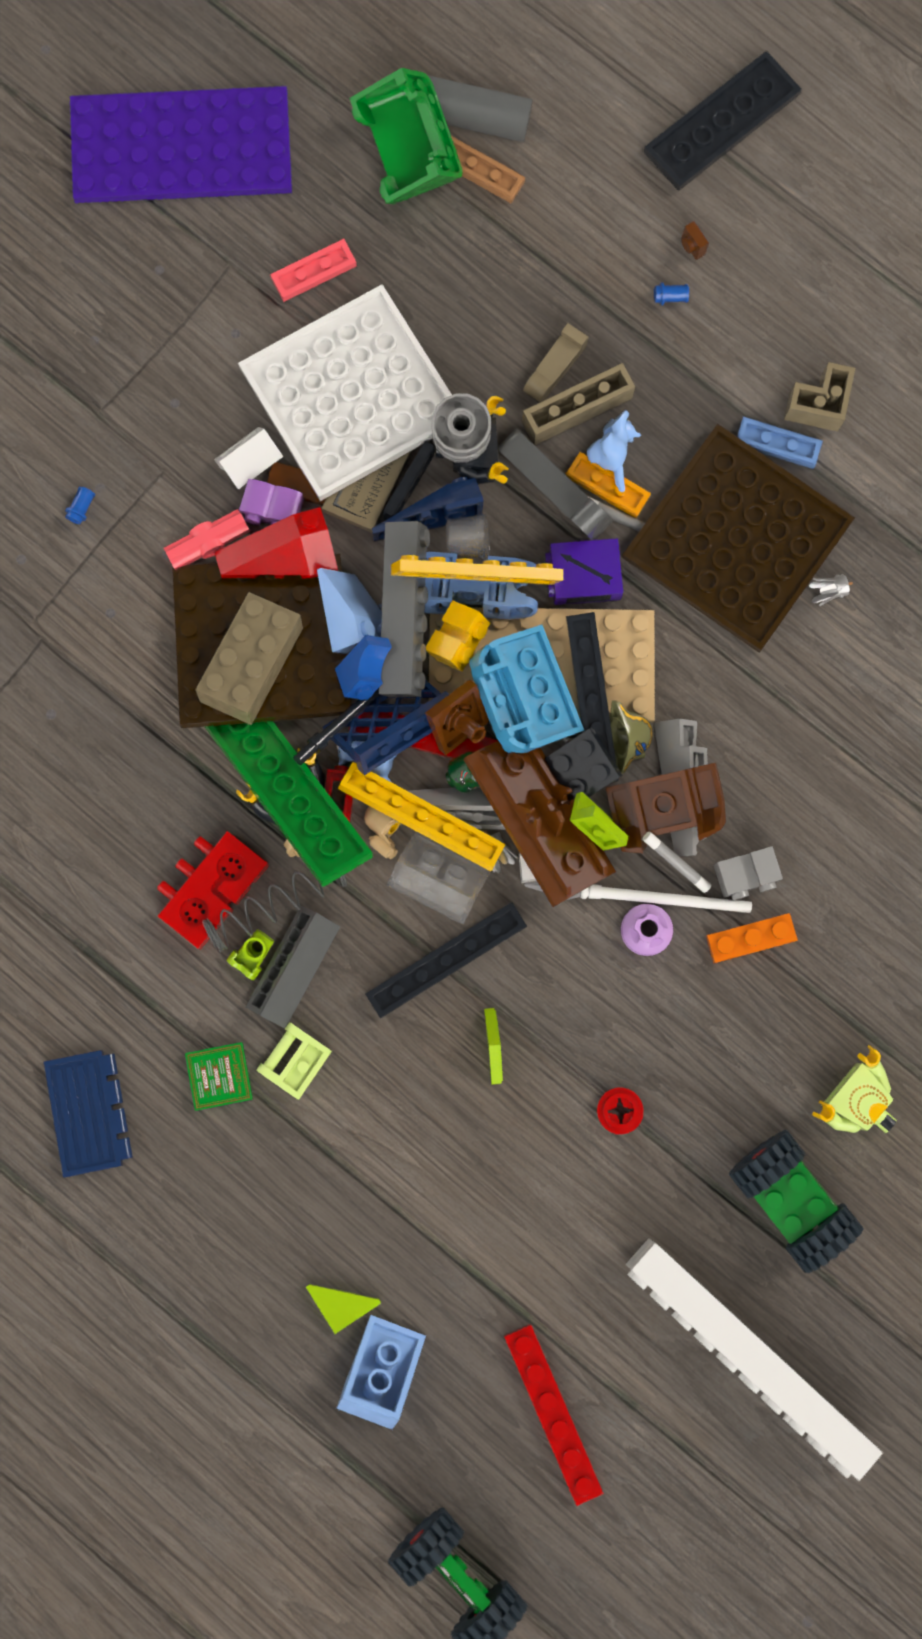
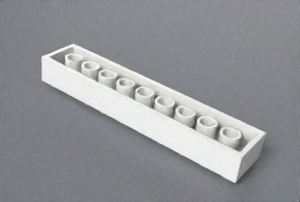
M648 1238L625 1264L631 1269L627 1274L643 1290L649 1286L653 1290L649 1295L665 1310L671 1306L675 1310L672 1316L685 1329L689 1331L693 1327L697 1330L693 1336L710 1352L716 1348L719 1351L716 1357L733 1373L739 1369L741 1373L738 1378L754 1393L757 1394L761 1390L763 1394L760 1398L778 1415L784 1411L786 1414L783 1419L801 1436L807 1432L808 1435L805 1440L822 1456L826 1457L829 1453L831 1456L827 1460L847 1479L852 1474L860 1481L883 1454L651 1239Z

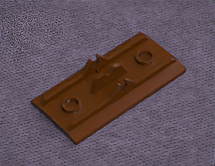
M496 741L466 756L463 760L552 907L614 874L616 870L605 852L570 821L575 799L570 801L567 794L571 793L572 789L560 785L545 761L546 756L542 749L539 747L527 753H508L503 750L501 743Z

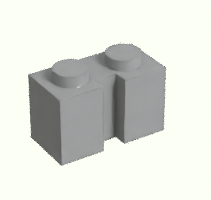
M773 846L723 860L713 865L723 897L732 896L733 901L750 896L749 890L759 888L761 893L777 888L776 883L783 879Z

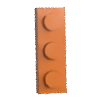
M790 913L706 936L713 963L798 941Z

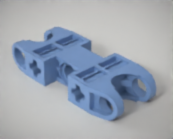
M426 552V558L445 557L446 562L456 563L457 554ZM488 556V560L500 561L505 566H509L511 562H526L527 567H536L535 563L518 558ZM426 578L425 587L428 589V602L425 604L424 613L444 615L453 600L460 604L483 605V616L485 618L520 619L536 614L538 602L517 590L521 586H527V583Z

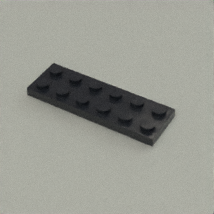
M766 50L647 144L643 152L669 182L680 191L801 94L802 89Z

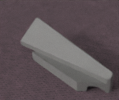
M673 719L654 724L662 775L708 764L707 748L696 746L697 721ZM697 826L671 832L674 853L679 857L695 856L697 854L696 845L699 842Z
M455 787L408 791L477 829L506 830L480 787L467 793L459 792Z

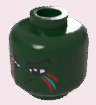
M472 751L451 759L447 766L446 780L448 784L462 793H467L480 787L463 760L466 756L474 753Z

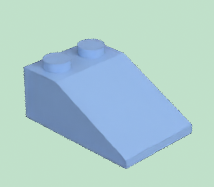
M324 568L317 569L332 652L349 654L365 635L381 637L382 611L357 576Z
M370 1315L345 1381L337 1409L393 1429L399 1421L426 1336Z

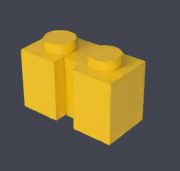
M452 600L441 619L444 622L440 631L435 630L426 645V651L436 661L463 672L473 657L479 642L485 637L490 622L479 611Z

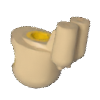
M369 806L365 811L364 820L365 824L376 834L369 837L370 845L385 858L393 859L398 850L395 848L391 836L402 823Z

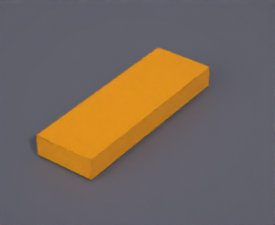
M581 451L566 473V476L574 483L634 518L638 517L651 495L650 492L625 477V491L620 492L615 484L614 472L603 469L596 463H591L587 455Z

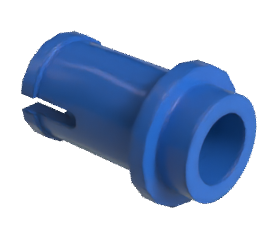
M660 283L659 286H654L655 303L664 305L665 302L689 301L688 284L664 285V283Z
M79 486L70 508L67 507L65 509L67 513L65 518L79 525L82 521H86L87 517L85 514L92 499L95 497V493Z

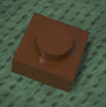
M693 221L685 226L681 242L685 251L689 254L692 253L694 258L698 260L706 254L709 242Z

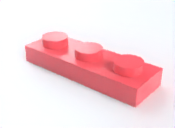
M342 239L270 275L283 302L357 267V263L347 243Z

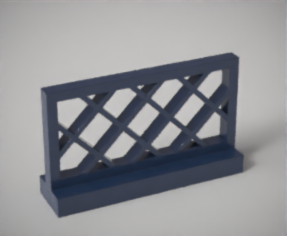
M425 680V687L421 690V697H387L380 695L345 726L350 727L349 733H337L331 740L356 762L358 770L363 775H366L432 733L425 713L447 697L449 693L447 691L441 693ZM387 698H396L395 704H381V702ZM402 698H416L415 704H401ZM421 698H433L425 704H420ZM364 712H373L372 718L358 717ZM379 712H393L392 718H378ZM399 712H411L403 718H398ZM332 720L331 722H329V723H327L326 725H324V726L322 727L323 730H324L328 725H330L334 720ZM356 727H370L369 733H355ZM376 727H387L383 731L375 733ZM353 741H365L356 748L352 747Z

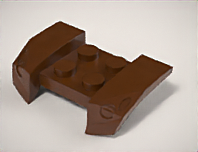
M716 762L606 787L613 822L628 835L627 845L620 847L622 852L643 853L647 845L642 839L647 832L660 835L697 826L700 841L721 830L726 823L725 801Z

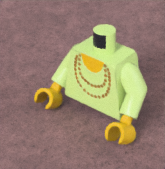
M870 1045L867 1046L870 1050L867 1057L861 1053L857 1055L865 1065L863 1063H856L824 1102H818L823 1107L820 1114L812 1113L814 1117L826 1122L835 1130L856 1133L860 1129L868 1131L875 1124L887 1133L897 1122L886 1111L893 1098L890 1095L891 1087L885 1069L880 1062L881 1055Z

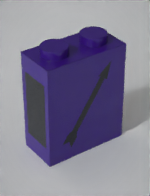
M618 538L552 543L550 545L549 553H545V563L553 564L554 569H563V581L553 585L547 584L548 597L554 598V605L621 600L623 584Z

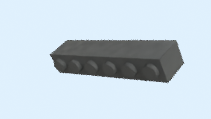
M418 521L385 522L381 637L389 638L392 648L383 663L381 672L383 684L379 687V694L387 697H421V690L425 687L422 663L426 659V647L423 644V635L427 630V618L424 615L425 604L428 602V589L425 587L426 578L391 576V564L400 560L403 555H416L418 560L428 561L426 552L427 547L430 545V532L427 526Z

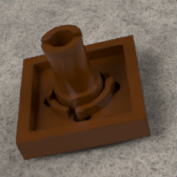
M470 679L425 713L438 749L445 755L468 738L473 743L480 742L486 734L483 726L489 722L478 687Z

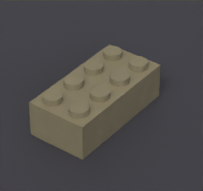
M248 592L196 688L199 701L252 725L303 629L300 614Z

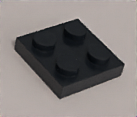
M589 728L545 758L560 785L572 789V792L567 794L570 801L575 799L576 793L583 792L590 798L623 776L593 728Z

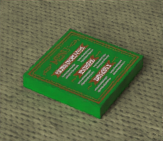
M243 1042L185 1053L195 1111L253 1100Z

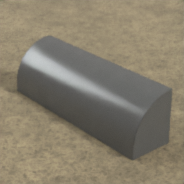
M427 75L434 85L447 125L515 141H525L533 99Z
M301 906V910H298L246 1008L286 1028L340 926L322 915Z

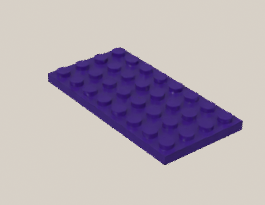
M287 86L70 96L72 181L75 203L292 193Z

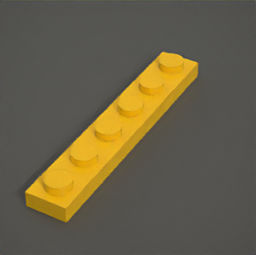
M403 555L400 560L391 564V576L553 585L563 581V569H554L553 564L548 563L536 564V567H527L526 562H511L509 566L500 565V561L486 560L483 561V564H473V559L467 558L456 559L455 563L446 562L445 557H430L428 561L418 560L416 555Z
M352 762L338 787L339 790L489 871H492L506 845L373 772L363 775L358 770L355 762Z

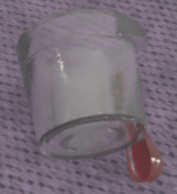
M486 514L448 519L446 523L448 552L444 553H456L457 558L480 557L482 562L488 560V556H490V540Z

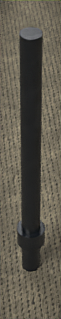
M379 688L368 700L358 699L321 733L316 732L307 740L308 744L293 757L295 762L302 765L314 753H320L326 748L328 741L381 695L379 694Z

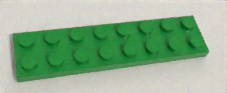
M273 721L255 722L252 725L242 723L205 726L206 730L242 779L249 784L253 794L322 887L373 858L370 848L305 763L299 765L295 762L293 757L297 752Z

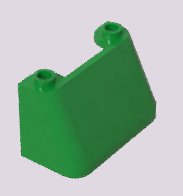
M400 68L350 98L353 107L352 114L355 120L371 127L387 176L381 179L379 188L386 204H396L462 177V166L434 85L425 73Z

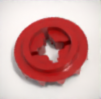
M622 1087L613 1088L606 1091L599 1099L597 1106L598 1119L600 1124L611 1133H630L640 1125L643 1118L644 1109L642 1101L630 1089ZM618 1098H620L623 1107L632 1109V1112L623 1114L622 1124H620L616 1114L608 1113V1110L617 1107Z

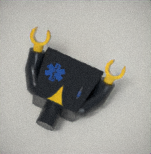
M497 396L490 397L486 405L491 416V436L486 451L470 462H453V472L458 473L460 477L475 478L478 485L491 483L495 480L504 484L508 479L504 475H500L502 471L509 470V468L498 462L496 417L492 418L493 414L502 416L506 412V409L503 407L496 409L497 404L504 400ZM458 426L455 429L458 431H465L468 428L465 426ZM436 449V458H444Z

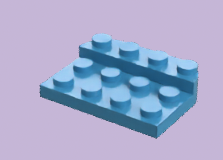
M543 625L496 639L480 648L470 659L469 665L474 683L478 687L480 698L493 731L504 751L508 753H527L584 731Z

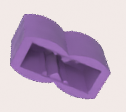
M248 479L239 511L242 517H245L244 520L250 524L260 525L262 522L272 525L292 514L300 513L304 497L301 492L290 488Z

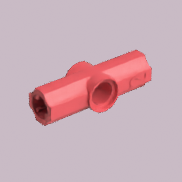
M237 509L214 522L207 521L195 526L189 532V535L168 545L164 550L176 570L200 558L207 559L215 556L214 552L249 533L250 530Z

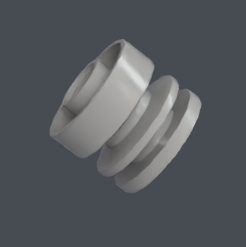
M456 393L444 398L436 406L432 415V438L436 449L444 458L457 463H467L481 456L486 451L491 436V416L487 406L479 398L470 394ZM458 426H465L468 429H466L465 431H458L455 428H457Z

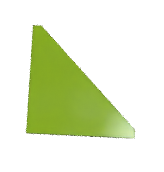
M494 1008L484 1009L491 1083L502 1084L501 1043L497 1014Z
M312 1284L306 1286V1289L335 1334L381 1304L379 1298Z

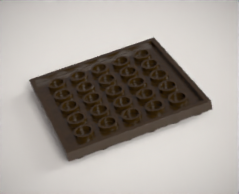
M717 424L623 553L622 558L760 653L855 517Z
M334 554L338 571L342 572L341 554ZM217 563L186 565L176 570L172 567L179 721L181 728L246 723L201 703L196 688L248 592L300 614L303 626L298 639L253 723L340 716L352 705V699L344 697L335 668L348 654L332 652L318 577L310 579L301 578V575H284V578H275L274 575H258L256 578H222Z

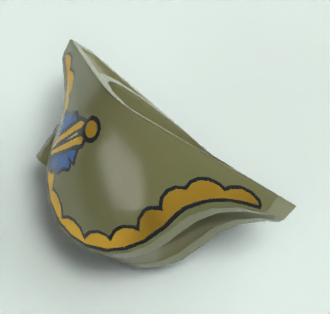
M612 700L610 724L616 765L621 773H625L633 760L645 758V751L652 742L653 729L647 718L635 712L627 711L621 702Z

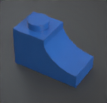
M365 635L335 668L344 697L368 700L383 684L381 680L382 667L388 652L392 648L389 638Z

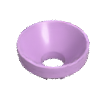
M641 904L635 906L627 912L622 920L621 936L623 942L632 952L638 955L652 956L658 954L669 945L672 939V921L669 915L656 905ZM645 920H652L657 926V932L652 937L644 936L640 930V926Z

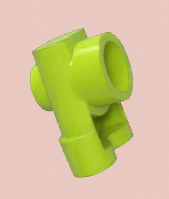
M257 929L253 936L246 940L239 950L234 949L226 961L234 968L240 970L249 979L255 980L262 970L259 966L273 945L274 940ZM255 941H259L262 944V951L254 949Z

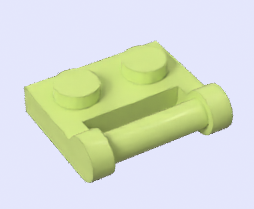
M289 1022L285 1028L286 1032L265 1063H261L256 1071L299 1100L332 1051ZM295 1038H298L302 1041V1044L282 1073L278 1075L273 1070Z

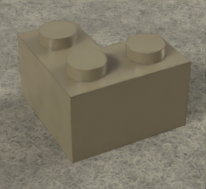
M828 362L821 374L819 387L795 382L789 394L784 420L838 432L845 421L855 368Z

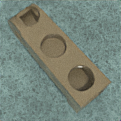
M567 323L558 340L527 381L523 392L538 402L544 401L586 349L588 336Z

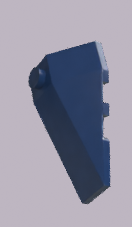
M467 477L454 479L452 483L445 485L373 527L372 535L374 542L385 539V522L418 521L430 530L482 518L484 501L476 479H468Z

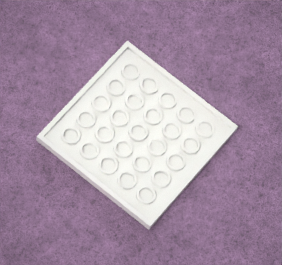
M383 285L374 288L238 363L242 373L320 501L423 445L425 441L432 440V415L435 408L444 398L452 395Z

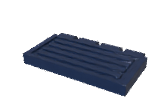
M103 1050L44 1061L63 1178L123 1166V1159L133 1158L130 1138H118V1133L128 1132L124 1108L113 1110L114 1104L123 1103L120 1081H108V1076L118 1074L115 1054L104 1055Z

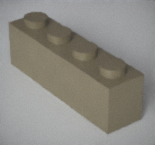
M621 363L524 410L522 424L532 443L536 446L631 400L635 385L625 366Z

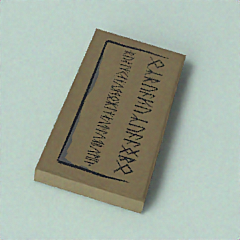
M412 451L327 497L322 506V512L372 533V528L377 526Z

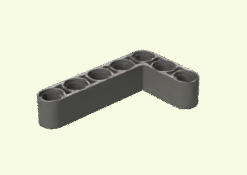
M517 428L498 446V450L591 540H596L613 522L599 505L581 491Z

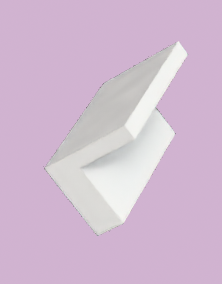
M258 427L214 460L220 469L225 470L237 489H240L247 484L248 479L255 478L281 459L283 455L265 429Z

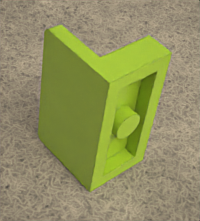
M583 792L576 793L570 821L603 851L626 846L628 835L613 822V819Z

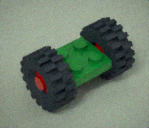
M785 1129L770 1137L766 1142L761 1143L750 1154L742 1158L730 1170L729 1176L747 1199L754 1197L789 1242L786 1245V1250L804 1273H811L813 1270H818L822 1265L825 1266L830 1260L838 1257V1254L848 1249V1246L857 1240L856 1238L862 1234L864 1228L845 1204L836 1205L803 1163L802 1160L806 1155L788 1130Z
M444 1507L439 1508L437 1511L435 1510L421 1524H418L405 1537L403 1542L399 1543L396 1547L397 1549L388 1558V1564L408 1587L416 1585L418 1581H422L427 1574L429 1575L434 1571V1568L441 1573L469 1606L467 1612L459 1618V1622L454 1625V1630L451 1631L453 1639H505L508 1636L507 1634L517 1626L516 1623L523 1618V1614L527 1610V1603L507 1580H502L500 1583L494 1584L492 1589L489 1588L487 1590L477 1578L473 1579L465 1573V1570L468 1568L466 1564L456 1554L454 1556L451 1554L452 1549L462 1539L464 1530Z

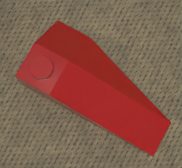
M320 507L292 514L214 552L222 578H256L258 575H274L275 578H284V575H301V578L311 579L318 577L317 569L320 568L338 571L328 528Z

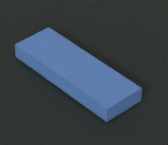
M747 417L742 418L737 434L738 438L762 454L814 469L823 442L813 437Z

